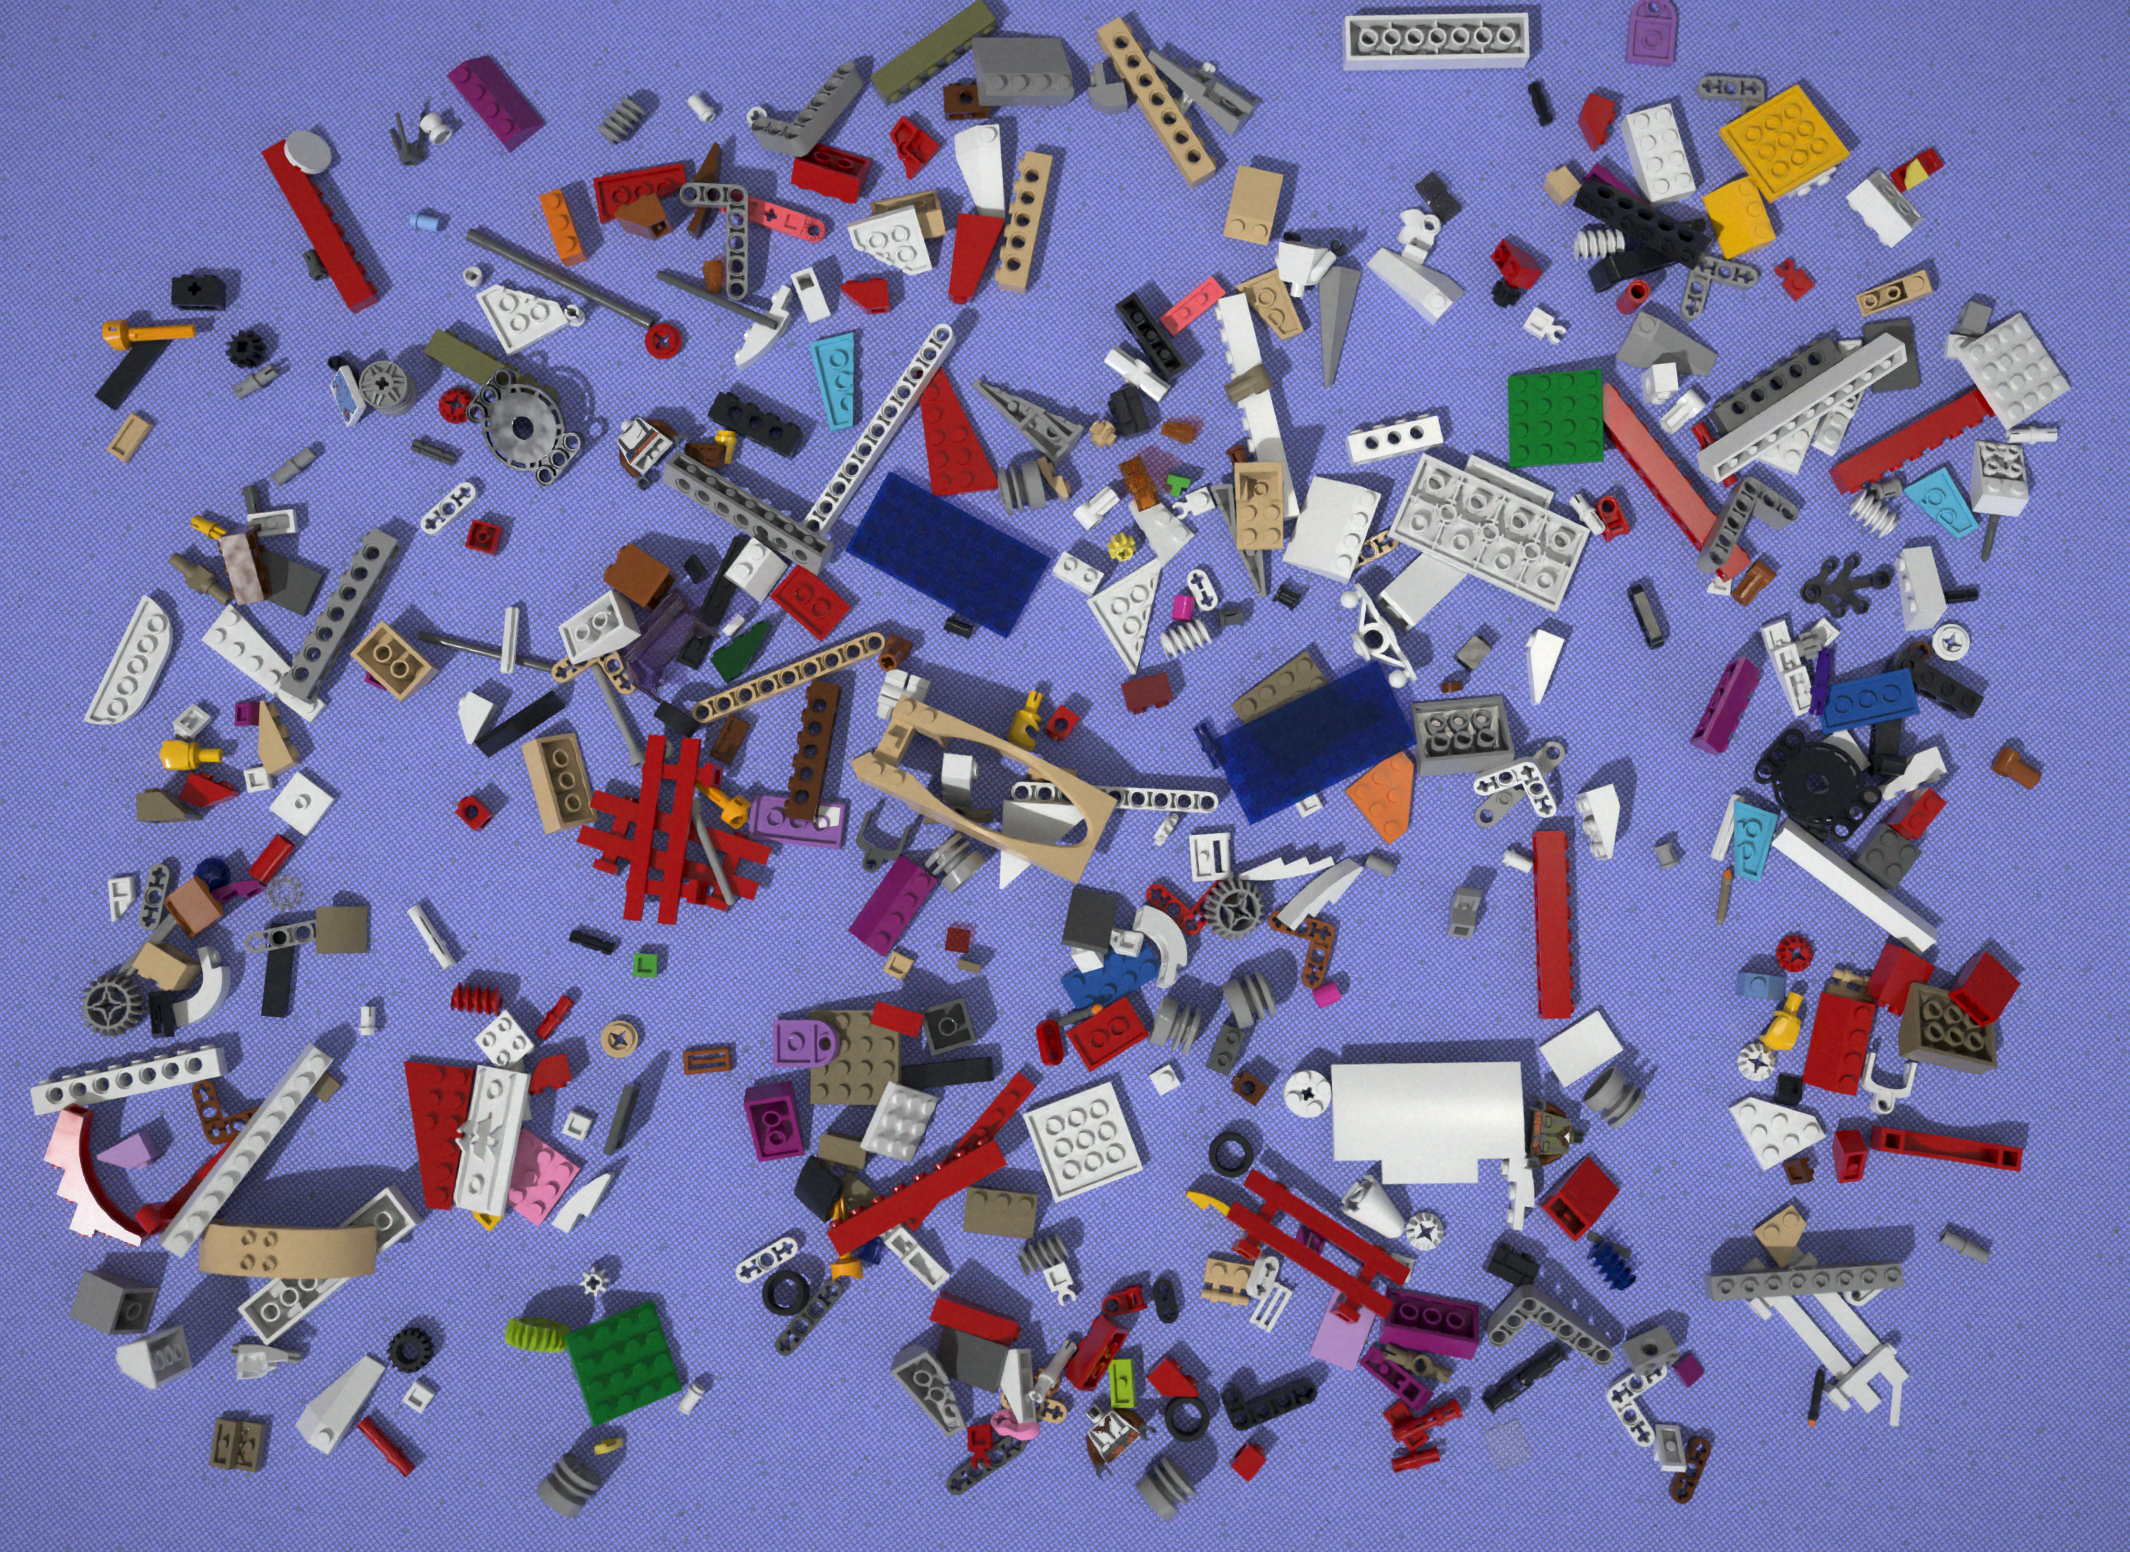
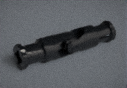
M1554 1342V1346L1544 1354L1540 1353L1534 1357L1526 1369H1518L1500 1382L1497 1388L1489 1395L1481 1396V1399L1493 1415L1496 1414V1410L1507 1402L1511 1403L1530 1389L1535 1383L1533 1380L1546 1377L1563 1360H1569V1357L1557 1342ZM1516 1375L1525 1386L1522 1390L1515 1391L1511 1386V1381Z

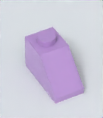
M148 1131L137 1133L97 1155V1158L100 1161L127 1169L139 1167L140 1170H143L153 1165V1159L159 1157L160 1154Z

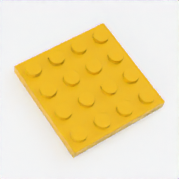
M1798 84L1719 129L1718 132L1724 143L1747 174L1751 176L1770 204L1845 161L1850 156L1849 151Z

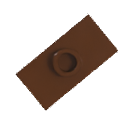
M703 443L685 444L686 450H684V454L707 468H724L727 446Z
M729 714L709 755L731 766L751 724Z

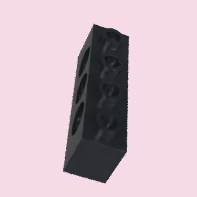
M1135 292L1115 305L1116 315L1168 385L1187 372L1188 365Z
M719 391L707 414L710 421L736 432V434L792 461L804 438L799 426L791 422L785 424L779 421V416L771 412L765 414L759 411L760 407L751 402L744 404L738 401L739 397L729 391L726 394ZM734 410H742L739 418H731V413ZM754 420H762L760 428H751ZM775 430L783 431V435L779 439H773L771 437L772 433Z
M1905 650L1893 653L1883 670V673L1909 668L1915 692L1961 720L1973 718L1984 699L1983 696Z

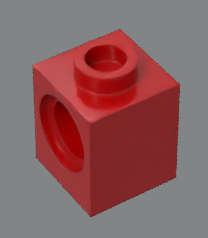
M1060 705L1045 727L1048 731L1047 736L1056 742H1059V740L1065 742L1080 720V717L1063 705ZM1063 719L1068 723V727L1064 731H1058L1054 726L1055 722Z
M472 795L462 798L457 804L458 809L455 811L466 824L477 832H481L496 816L479 798ZM473 806L478 808V815L475 818H471L469 815V811Z
M1246 1440L1229 1461L1230 1467L1247 1482H1250L1267 1461L1264 1455L1265 1450L1257 1442L1252 1444Z

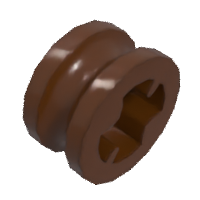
M1924 641L1912 643L1908 647L1907 652L1922 661H1926L1931 656V647ZM1921 647L1920 651L1923 650L1924 655L1917 657L1918 653L1915 654L1914 650Z

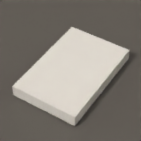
M1595 1010L1538 1047L1564 1088L1623 1051L1598 1010Z

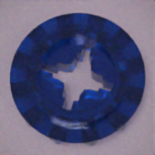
M209 858L196 864L197 867L192 874L193 876L197 875L200 880L203 879L208 884L210 894L218 888L229 885L231 880L230 869L222 860ZM213 870V875L220 877V879L211 880L209 883V879L205 878L203 874H209Z

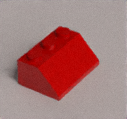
M816 143L809 153L801 157H795L791 184L803 190L818 192L822 196H831L841 199L845 203L856 204L863 193L873 160Z
M1101 1314L1093 1320L1091 1324L1092 1330L1088 1336L1081 1340L1078 1346V1353L1066 1365L1067 1371L1064 1376L1079 1391L1094 1392L1131 1331L1106 1314Z

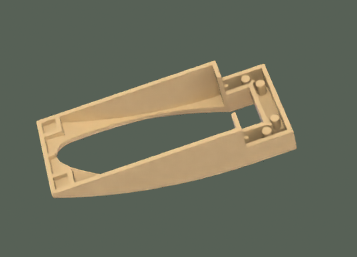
M901 694L891 714L892 719L873 757H869L860 775L863 783L906 802L908 807L917 813L1078 885L1118 800L1013 744ZM916 731L937 740L941 748L947 747L951 737L967 739L1023 765L1036 769L1049 779L1075 805L1084 817L1088 828L1087 837L1075 845H1054L1025 840L994 831L955 812L925 789L913 775L898 769Z

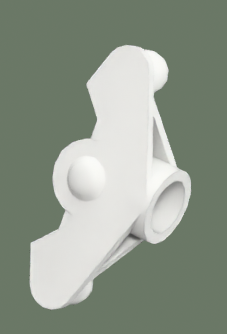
M1359 583L1354 584L1355 591H1345L1340 597L1341 604L1347 609L1357 606L1359 599L1361 600L1356 633L1350 634L1353 640L1354 651L1367 662L1372 659L1402 669L1403 671L1395 670L1389 675V682L1395 688L1403 687L1408 678L1412 682L1416 681L1417 677L1408 659L1397 644L1393 627L1383 617H1380L1371 598ZM1366 611L1372 623L1364 626ZM1367 632H1374L1380 637L1381 646L1379 648L1371 649L1365 644L1364 636ZM1388 648L1395 659L1382 655V653Z

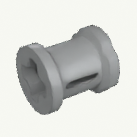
M1895 477L1885 483H1872L1871 493L1874 496L1875 502L1878 500L1882 502L1886 498L1902 496V486L1899 479Z
M1672 841L1653 848V851L1657 853L1660 860L1661 870L1681 863L1673 851Z

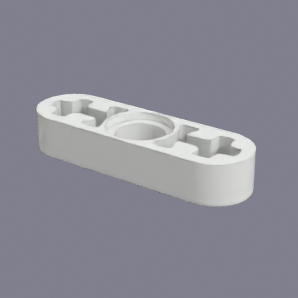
M468 482L457 485L422 518V530L431 536H437L442 533L477 500V489ZM464 489H471V491L469 492V494L471 495L470 498L463 497L464 494L462 491ZM455 496H456V498H458V499H460L461 497H463V498L460 500V502H462L463 505L460 506V504H459L457 501H455L453 498H454ZM448 503L455 505V512L452 515H445L444 506ZM438 512L443 518L446 519L444 522L443 520L439 519L435 523V525L437 526L436 529L429 528L430 524L428 522L430 520L435 522L438 518H440L436 515Z
M785 1236L742 1261L736 1268V1277L743 1283H749L795 1256L799 1249L798 1241L792 1236ZM786 1241L787 1244L792 1243V1253L788 1251L781 1253L779 1256L783 1259L779 1260L778 1254L773 1247H776L778 1251L783 1248V1242ZM762 1254H772L774 1257L773 1264L770 1266L763 1265L761 1262ZM756 1259L758 1267L750 1273L751 1277H748V1275L743 1276L741 1274L744 1270L743 1266L745 1265L747 1268H750L755 1264L752 1260Z

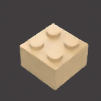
M166 941L147 942L132 965L139 970L138 974L149 980L151 978L159 982L158 986L165 991L169 989L176 991L190 989L202 970L199 961Z

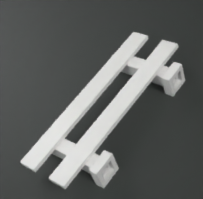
M1795 1246L1787 1265L1789 1267L1816 1265L1819 1262L1810 1252L1803 1254ZM1755 1256L1741 1269H1765L1766 1267ZM1837 1292L1813 1295L1867 1356L1854 1369L1791 1296L1743 1299L1754 1313L1765 1321L1772 1315L1768 1309L1772 1306L1777 1309L1839 1381L1834 1386L1827 1383L1823 1386V1392L1837 1408L1844 1412L1851 1406L1847 1401L1851 1397L1855 1399L1867 1414L1881 1402L1878 1396L1866 1384L1879 1372L1895 1389L1909 1377L1894 1359L1896 1358L1894 1355L1897 1354L1894 1347L1888 1342L1884 1345L1881 1344Z

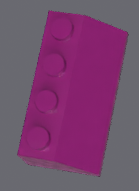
M488 55L465 60L447 74L452 84L509 153L545 126L543 121Z
M1741 656L1728 661L1689 744L1713 756L1726 751L1730 743L1728 737L1731 731L1734 732L1739 725L1740 720L1738 716L1741 711L1747 708L1750 701L1748 696L1751 690L1754 691L1760 681L1757 678L1760 670L1747 658Z
M901 854L848 931L881 956L886 957L939 880Z
M1386 1287L1385 1297L1394 1302L1386 1319L1380 1318L1379 1343L1467 1360L1473 1359L1479 1345V1305Z

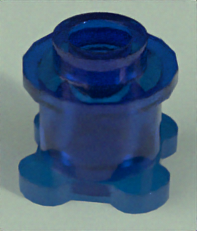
M876 1237L865 1243L862 1252L858 1254V1259L880 1265L882 1248L886 1247L882 1243L883 1239Z

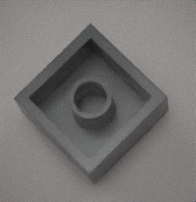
M1885 823L1875 824L1848 862L1884 889H1895L1923 851Z
M965 996L919 1010L920 1014L925 1015L922 1024L932 1056L978 1042Z

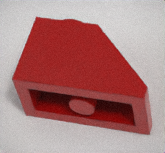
M1859 1130L1835 1132L1832 1151L1838 1183L1861 1181L1868 1149Z

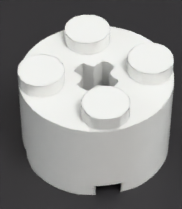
M1300 1069L1289 1074L1282 1085V1097L1288 1109L1296 1115L1305 1118L1317 1117L1326 1110L1330 1103L1331 1087L1325 1077L1311 1069ZM1310 1087L1311 1096L1303 1099L1302 1089L1307 1090Z

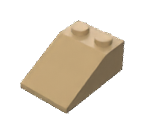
M1239 165L1223 236L1268 246L1284 174Z

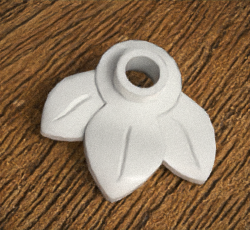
M1418 209L1402 212L1400 217L1406 226L1399 233L1398 241L1405 245L1407 243L1416 244L1417 247L1425 251L1429 250L1434 243V236L1441 229L1439 218L1432 214L1424 215ZM1425 224H1431L1433 229H1426Z

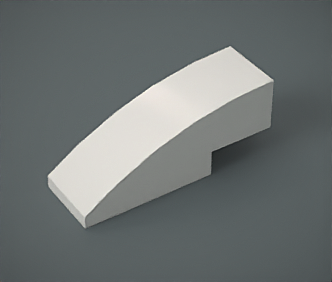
M610 1171L579 1190L560 1210L552 1225L566 1233L573 1231L582 1214L586 1217L593 1214L615 1172Z

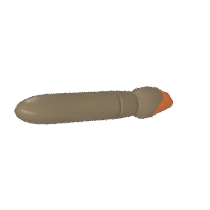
M1730 869L1725 870L1721 878L1722 886L1716 914V921L1719 926L1725 921L1730 885L1732 883Z

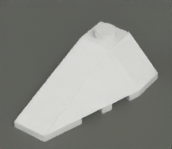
M365 1355L311 1401L296 1423V1427L305 1440L327 1455L337 1449L386 1369V1366Z

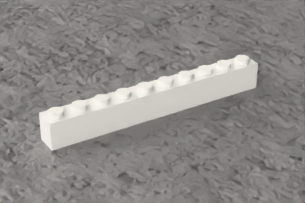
M1245 293L1218 299L1217 307H1214L1216 320L1221 321L1222 329L1219 330L1222 343L1226 342L1228 351H1225L1226 362L1228 365L1231 364L1233 373H1230L1231 382L1244 376L1251 368L1263 364ZM1268 389L1257 395L1254 393L1237 402L1238 408H1242L1244 417H1241L1244 431L1248 430L1250 438L1247 439L1249 453L1253 452L1255 461L1252 462H1282L1283 522L1299 517L1300 512L1270 392Z
M1884 333L1696 454L1700 472L1718 484L1907 362L1905 343L1888 333Z
M309 1042L158 1238L162 1247L180 1258L184 1256L332 1063L333 1059L327 1053Z

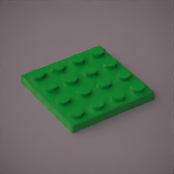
M1602 369L1508 376L1510 468L1604 462Z
M653 1300L646 1301L562 1335L592 1427L604 1424L682 1390Z

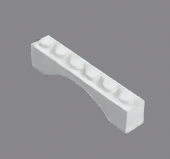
M1937 746L1907 756V766L1904 775L1891 777L1884 784L1878 786L1884 801L1897 797V792L1905 789V792H1909L1919 788L1918 783L1926 781L1927 784L1941 779V774L1947 773ZM1829 788L1822 789L1814 793L1822 794L1828 791ZM1864 793L1866 801L1873 803L1877 800L1874 793ZM1854 809L1850 810V815L1855 813Z

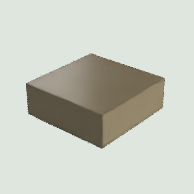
M959 959L957 963L958 969L976 974L980 973L982 967L981 964Z
M325 1070L310 1091L321 1101L327 1103L342 1087V1084Z

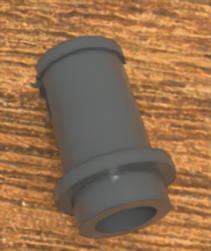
M312 249L308 250L307 253L304 252L302 256L308 266L309 277L313 278L314 281L324 279L327 269L322 266L316 250Z
M256 485L243 487L241 495L245 499L247 515L263 513L258 495L260 490L257 489Z

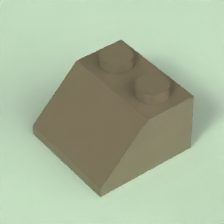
M146 788L144 793H136L137 822L160 824L202 820V816L184 800L179 799L177 794L169 793L168 789Z
M826 1129L820 1136L817 1159L823 1160L822 1162L826 1166L836 1167V1164L845 1165V1169L848 1171L859 1172V1169L865 1168L869 1151L860 1147L863 1141L862 1137Z

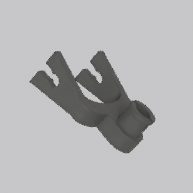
M867 811L857 835L856 844L861 850L866 852L862 860L864 870L868 873H876L879 871L884 859L895 861L900 858L911 828L909 826L905 827L896 850L889 851L877 848L863 838L872 817V813ZM875 861L876 866L869 868L868 863Z

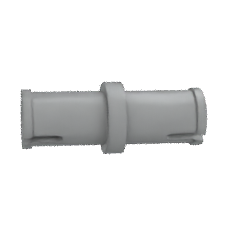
M269 363L257 373L249 374L246 380L232 387V391L234 393L237 392L235 394L236 397L242 400L256 389L261 390L264 384L278 377L279 372L278 370L275 371L276 368L272 363Z
M306 446L305 449L292 459L288 458L286 464L270 476L281 487L295 474L299 475L301 473L300 470L313 459H316V456Z
M1947 1228L1942 1231L1939 1237V1242L1957 1250L1958 1254L1962 1256L1967 1255L1981 1264H1985L1990 1257L1989 1250L1972 1243L1970 1238H1963Z

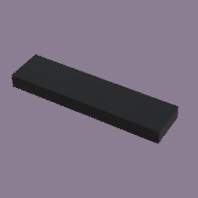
M172 339L137 341L94 396L116 411Z
M552 690L478 738L475 743L490 758L566 708V705Z
M271 923V929L291 924ZM277 931L273 935L274 942L279 945L283 944L287 939L283 931ZM295 945L268 951L261 1016L287 1018Z

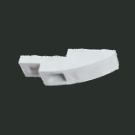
M782 285L780 290L775 291L771 301L773 305L770 311L767 310L764 316L779 322L777 329L773 330L755 322L752 328L749 327L747 329L743 348L737 350L734 358L739 370L747 369L764 357L787 329L792 319L790 313L786 311L793 296L789 287Z
M1865 389L1822 416L1814 433L1815 439L1812 446L1830 456L1837 452L1848 423L1855 415Z
M1505 1158V1161L1501 1162L1500 1167L1501 1175H1504L1503 1179L1512 1181V1185L1508 1187V1199H1511L1510 1209L1506 1211V1222L1514 1230H1523L1525 1207H1534L1532 1171L1524 1168L1529 1165V1160L1524 1158Z

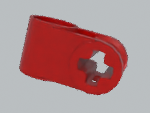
M1604 496L1594 503L1593 507L1596 509V515L1606 526L1602 536L1607 543L1611 542L1614 537L1630 533L1628 522L1616 498ZM1602 502L1609 504V513H1605L1602 510Z
M1134 1284L1106 1293L1101 1299V1307L1107 1316L1116 1317L1148 1308L1147 1303H1144L1142 1284ZM1110 1299L1118 1301V1306L1114 1310L1106 1308V1302Z

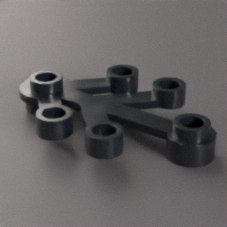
M1850 555L1844 559V567L1833 583L1823 586L1828 576L1837 569L1836 561L1828 559L1822 563L1821 571L1816 579L1805 583L1801 587L1800 596L1807 604L1819 603L1830 611L1833 618L1839 619L1846 615L1847 610L1844 605H1837L1825 596L1834 594L1852 606L1856 614L1862 615L1869 610L1868 602L1859 600L1848 591L1873 587L1877 590L1887 588L1891 584L1890 574L1887 571L1880 570L1873 573L1870 578L1845 582L1853 569L1857 568L1860 564L1857 556ZM1849 559L1855 561L1854 566L1849 565ZM1827 563L1832 565L1831 571L1826 568ZM1876 577L1881 578V585L1876 583ZM1809 589L1814 591V597L1808 595ZM1859 603L1864 606L1863 611L1858 609ZM1836 608H1840V609H1841V611H1842L1841 615H1837V614H1836V612H1835V609H1836Z

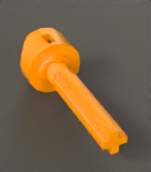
M116 319L103 323L102 336L115 351H128L131 349L133 341L195 338L197 331L195 324L130 327L127 320Z
M696 782V789L724 809L721 819L734 829H739L747 822L749 808L752 806V803L739 794L731 799L721 790L710 789L702 786V783Z
M843 1192L841 1199L834 1203L833 1220L841 1217L843 1220L847 1217ZM852 1251L830 1263L833 1282L839 1279L841 1275L851 1276L856 1279L864 1277L862 1258L852 1257Z

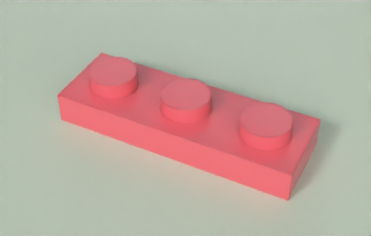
M1210 276L1161 316L1158 321L1174 338L1216 304L1218 299L1223 298L1226 292Z

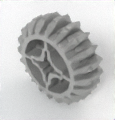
M1229 878L1226 881V885L1223 882H1218L1219 889L1211 888L1214 893L1213 896H1206L1210 903L1203 905L1205 909L1209 910L1203 914L1205 918L1209 919L1206 922L1207 926L1212 927L1211 931L1214 934H1218L1222 939L1227 937L1229 941H1233L1235 937L1238 940H1242L1243 934L1246 937H1251L1250 930L1258 931L1255 925L1256 923H1263L1259 917L1266 914L1264 910L1260 909L1266 905L1264 901L1260 900L1263 897L1262 893L1257 892V886L1251 885V882L1247 880L1242 882L1240 878H1236L1235 881ZM1233 894L1229 900H1225L1226 897ZM1246 897L1249 900V911L1246 910ZM1228 906L1232 908L1236 907L1238 910L1241 911V913L1238 911L1233 912L1231 909L1228 908ZM1220 907H1222L1224 911L1222 917L1224 919L1223 922H1221L1220 919ZM1240 919H1244L1241 923H1239L1238 925H1236V923H1237Z
M107 974L106 977L99 976L97 981L89 982L91 988H84L83 991L86 996L79 998L84 1002V1005L79 1006L78 1009L85 1012L80 1018L88 1019L84 1026H93L92 1032H100V1036L103 1037L108 1034L110 1037H117L118 1034L125 1035L127 1030L135 1028L133 1023L141 1021L137 1015L145 1013L140 1009V1006L145 1005L146 1002L139 1001V997H142L144 993L136 992L139 985H131V978L124 979L123 975L120 974L116 976L114 974ZM117 988L124 994L126 1000L120 997V992L117 991ZM103 992L102 1000L97 1003L100 994ZM110 1003L120 1004V1006H114V1008L104 1007V1005H109ZM127 1008L124 1017L119 1021L121 1012ZM98 1011L103 1013L104 1020L100 1017Z

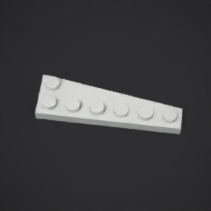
M229 604L201 639L308 722L314 723L327 706L317 694L311 705L279 689L282 676L289 672L291 667L267 643L268 641L252 627V624L235 606Z

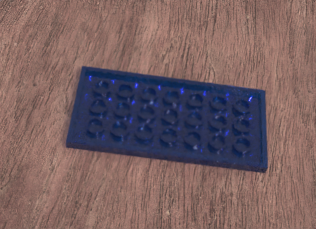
M891 471L888 472L845 549V552L1006 640L1051 560L1048 556Z
M1377 660L1209 741L1250 826L1417 744Z

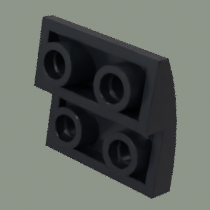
M811 1155L800 1172L794 1196L823 1223H826L832 1219L834 1203L842 1197L844 1183L822 1161Z

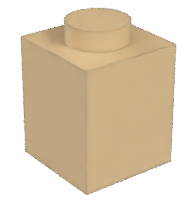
M1564 165L1559 170L1554 168L1545 176L1547 180L1542 186L1554 202L1561 207L1578 193L1581 184Z

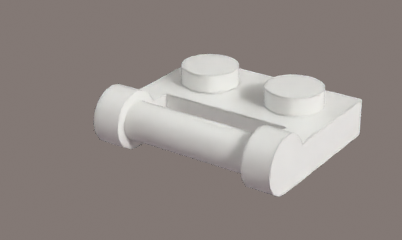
M1230 833L1189 835L1192 882L1234 879V872H1231ZM1213 841L1220 842L1222 873H1215Z

